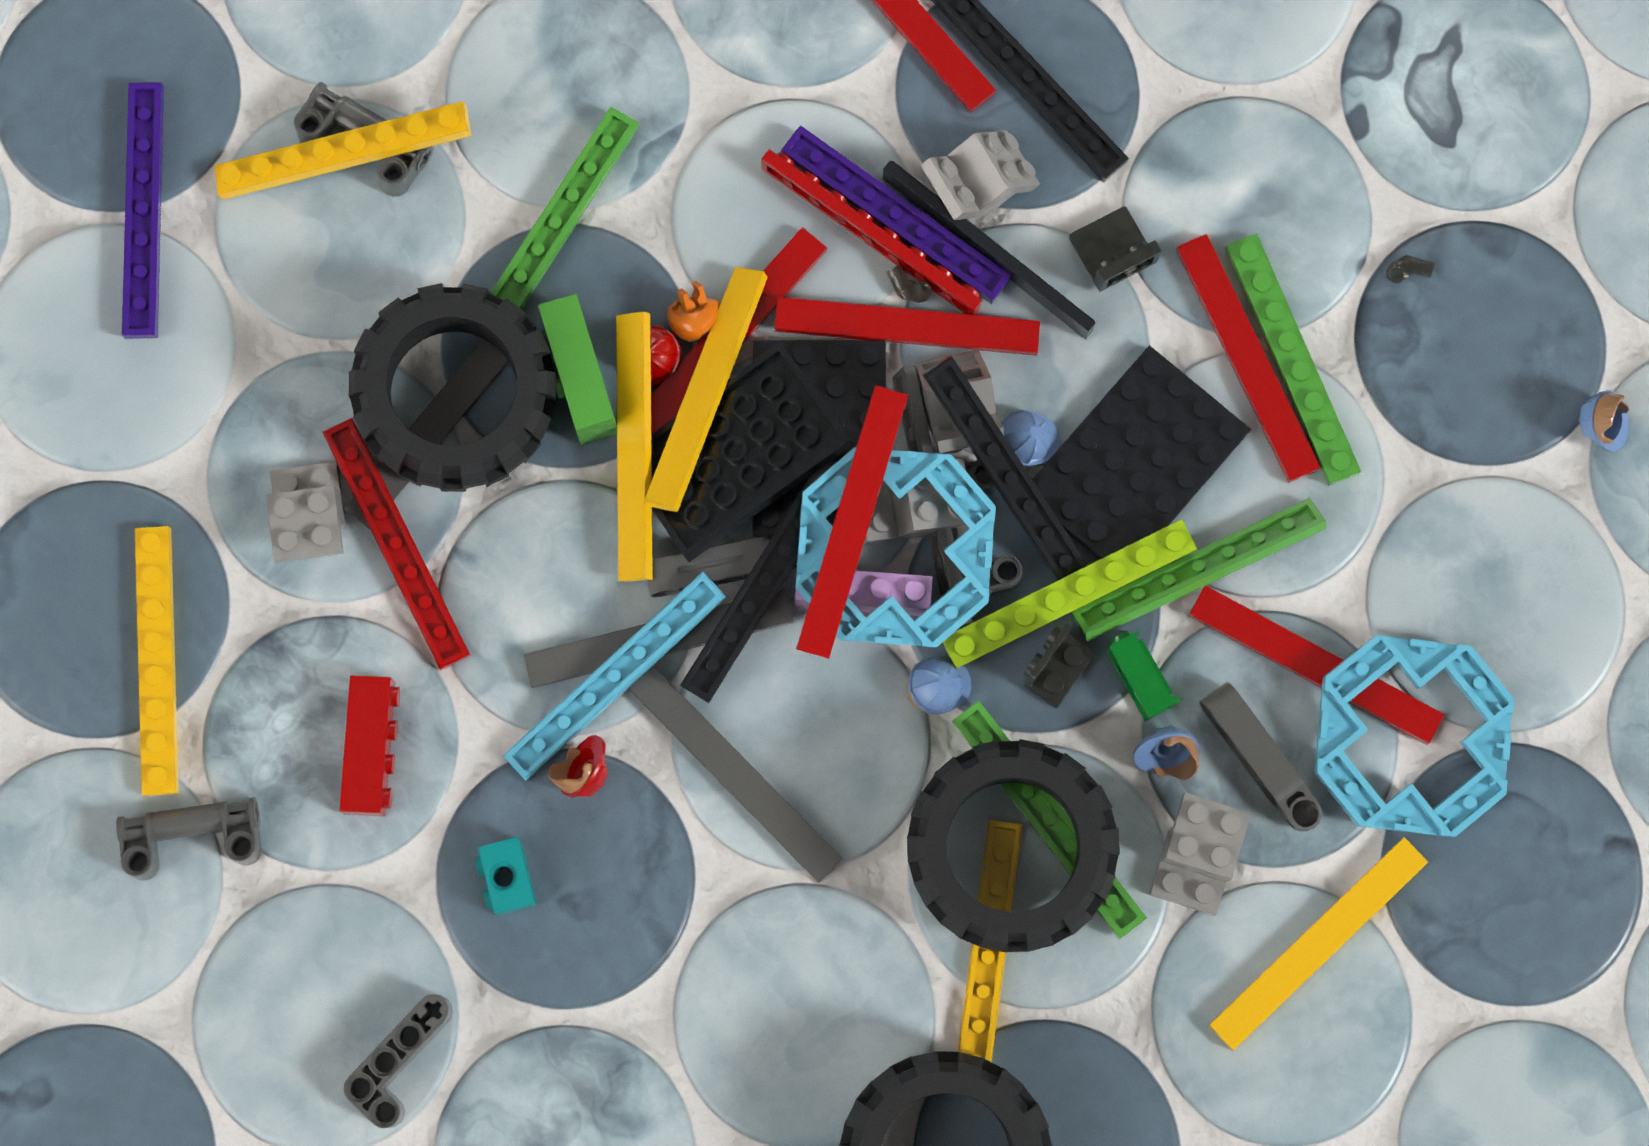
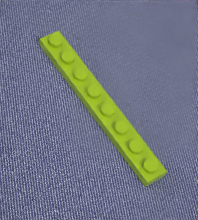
M1181 519L955 631L942 643L955 669L1197 550V547Z

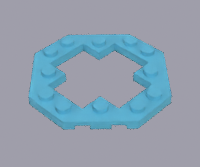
M856 447L851 449L802 492L795 588L808 604L811 600L832 530V525L827 521L826 517L839 506ZM892 450L883 481L900 499L922 479L926 478L969 529L943 550L965 577L914 621L892 595L866 617L847 598L836 635L839 640L938 647L988 604L996 506L952 454Z
M1375 635L1322 678L1314 774L1358 827L1456 837L1507 795L1508 780H1506L1507 761L1510 760L1512 735L1510 733L1511 714L1514 711V698L1472 646ZM1395 664L1399 666L1416 689L1421 688L1441 670H1444L1485 720L1460 741L1481 769L1433 809L1412 783L1405 786L1385 803L1343 752L1369 730L1348 705V702Z

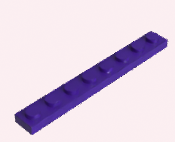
M161 82L128 83L122 336L125 339L158 338L164 86Z
M801 125L781 149V153L787 155L796 166L803 171H808L815 175L820 183L830 190L833 189L839 192L855 208L866 211L876 223L883 228L887 227L894 231L900 240L907 245L918 248L925 254L928 260L935 265H941L946 268L956 280L973 287L980 297L990 304H993L1011 280V274Z

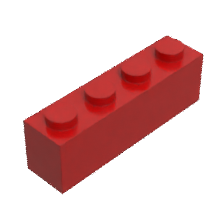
M350 675L339 812L344 815L385 817L386 808L391 809L393 791L392 788H388V775L394 774L395 754H390L391 741H396L398 733V722L393 720L394 707H399L400 687H395L396 682L391 677Z

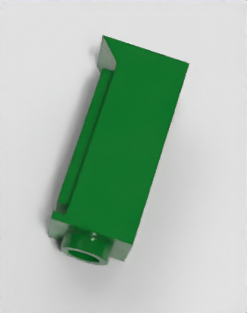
M1126 630L1110 639L1112 645L1105 652L1146 722L1176 706L1182 699L1170 695L1172 690L1143 639H1137L1140 634L1139 630L1131 635Z

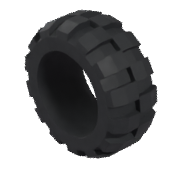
M439 283L417 288L418 293L403 300L398 297L379 311L380 317L370 329H364L354 349L355 358L352 370L349 371L348 395L353 409V418L367 446L381 463H385L399 477L420 487L426 485L439 488L441 492H466L467 488L485 484L488 487L509 477V473L523 462L526 464L540 447L541 440L548 426L551 425L556 404V373L552 364L551 352L541 331L536 330L528 320L527 313L508 298L502 300L489 294L486 288L463 283L462 287H443V284ZM462 332L487 340L506 357L516 377L517 389L515 399L504 421L484 438L469 444L449 446L426 441L408 430L393 411L391 388L399 363L416 344L437 334Z
M1019 739V741L995 740L973 746L972 749L963 754L952 757L934 773L927 786L920 792L911 813L907 836V857L913 884L925 906L941 925L960 939L981 948L1006 953L1030 952L1053 946L1061 940L1074 935L1093 918V915L1104 900H1106L1115 880L1120 847L1119 828L1116 827L1112 812L1113 807L1102 786L1098 785L1085 770L1086 767L1068 754L1053 750L1045 746L1044 743ZM1023 783L1039 788L1060 803L1073 824L1077 840V856L1072 875L1057 896L1038 908L1021 912H1007L985 906L972 898L961 887L951 870L947 855V840L952 821L958 810L970 797L992 785Z
M933 1051L910 1056L897 1062L869 1082L855 1100L845 1120L839 1146H882L889 1126L902 1110L921 1098L941 1093L965 1095L983 1103L1001 1123L1009 1146H1052L1048 1130L1050 1127L1039 1104L1026 1090L1025 1085L1006 1069L982 1057L953 1051Z

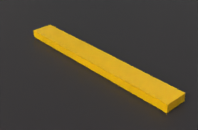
M735 267L716 319L710 329L644 499V502L649 507L678 512L768 278L764 271Z
M636 312L616 315L618 581L621 582L653 580L652 507L647 506L644 502L652 481L650 313Z
M992 819L988 821L978 902L1000 911L1011 912L1023 824ZM972 944L957 1052L982 1057L992 1062L1006 952L985 949Z
M1405 837L1402 838L1208 1026L1231 1051H1234L1407 884L1428 861Z

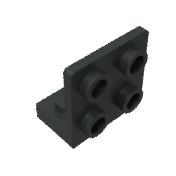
M1125 206L1069 235L1070 242L1099 292L1157 263L1162 252L1156 240L1150 243L1146 242Z
M1068 621L1063 628L1056 625L1043 645V648L1047 650L1042 656L1037 652L1023 673L1028 677L1024 686L1056 709L1096 654V652L1069 634L1073 624Z

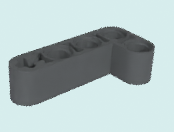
M433 994L424 997L345 1081V1096L375 1126L379 1128H392L402 1122L405 1114L404 1105L387 1087L449 1022L453 1009L448 999ZM431 1003L435 1005L441 1003L442 1006L439 1011L442 1016L440 1018L431 1017L425 1023L431 1027L429 1031L423 1024L415 1021L417 1016L425 1020L430 1015L431 1010L428 1006ZM413 1026L419 1032V1040L414 1046L409 1047L403 1042L402 1036L408 1027ZM389 1052L393 1055L395 1064L392 1070L385 1073L379 1068L378 1061L382 1054ZM361 1078L366 1079L370 1084V1092L365 1098H359L354 1093V1085ZM386 1102L391 1103L395 1108V1116L390 1122H384L379 1117V1108Z

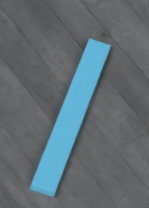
M704 572L699 574L511 747L503 757L525 781H528L727 597Z

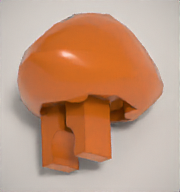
M697 281L691 283L694 288L692 297H688V293L681 288L677 290L679 300L674 301L666 310V320L671 330L679 338L688 342L697 341L709 332L720 306L719 300L706 297L702 284Z

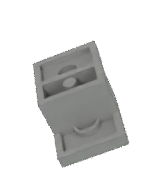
M1007 130L974 133L947 156L931 157L921 164L922 169L953 220L988 216L1014 194L1031 192L1040 185L1035 177V169L1024 159L1018 149L1019 144L1016 138L1008 133Z
M979 349L949 355L954 358L1004 435L1003 426L996 413L992 377ZM948 356L915 362L916 375L923 393L927 424L938 452L957 453L963 448L969 447L922 376L923 373Z
M964 458L956 459L966 471ZM926 478L922 479L900 499L883 481L864 543L918 538L940 529L967 526Z
M337 462L270 471L272 494H267L266 498L274 561L281 563L344 554L341 529H346Z
M1183 793L1174 826L1167 832L1149 895L1216 916L1225 883L1233 878L1251 813L1193 794Z

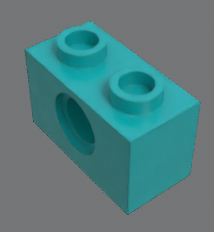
M519 837L478 847L480 856L474 857L479 877L485 876L488 889L483 890V896L487 910L493 909L496 916H502L538 906L522 840ZM504 868L511 869L514 875L512 883L506 887L498 886L496 883L497 873Z

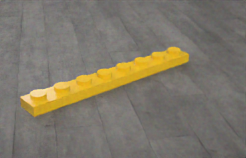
M461 101L214 165L218 195L225 200L472 136L467 106Z
M169 526L135 528L142 796L178 795L171 528Z

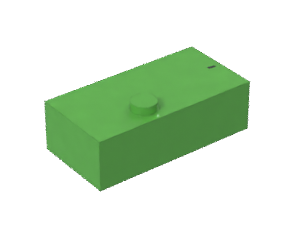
M577 293L539 304V311L560 377L556 378V390L559 399L566 397L580 445L617 435L615 417Z

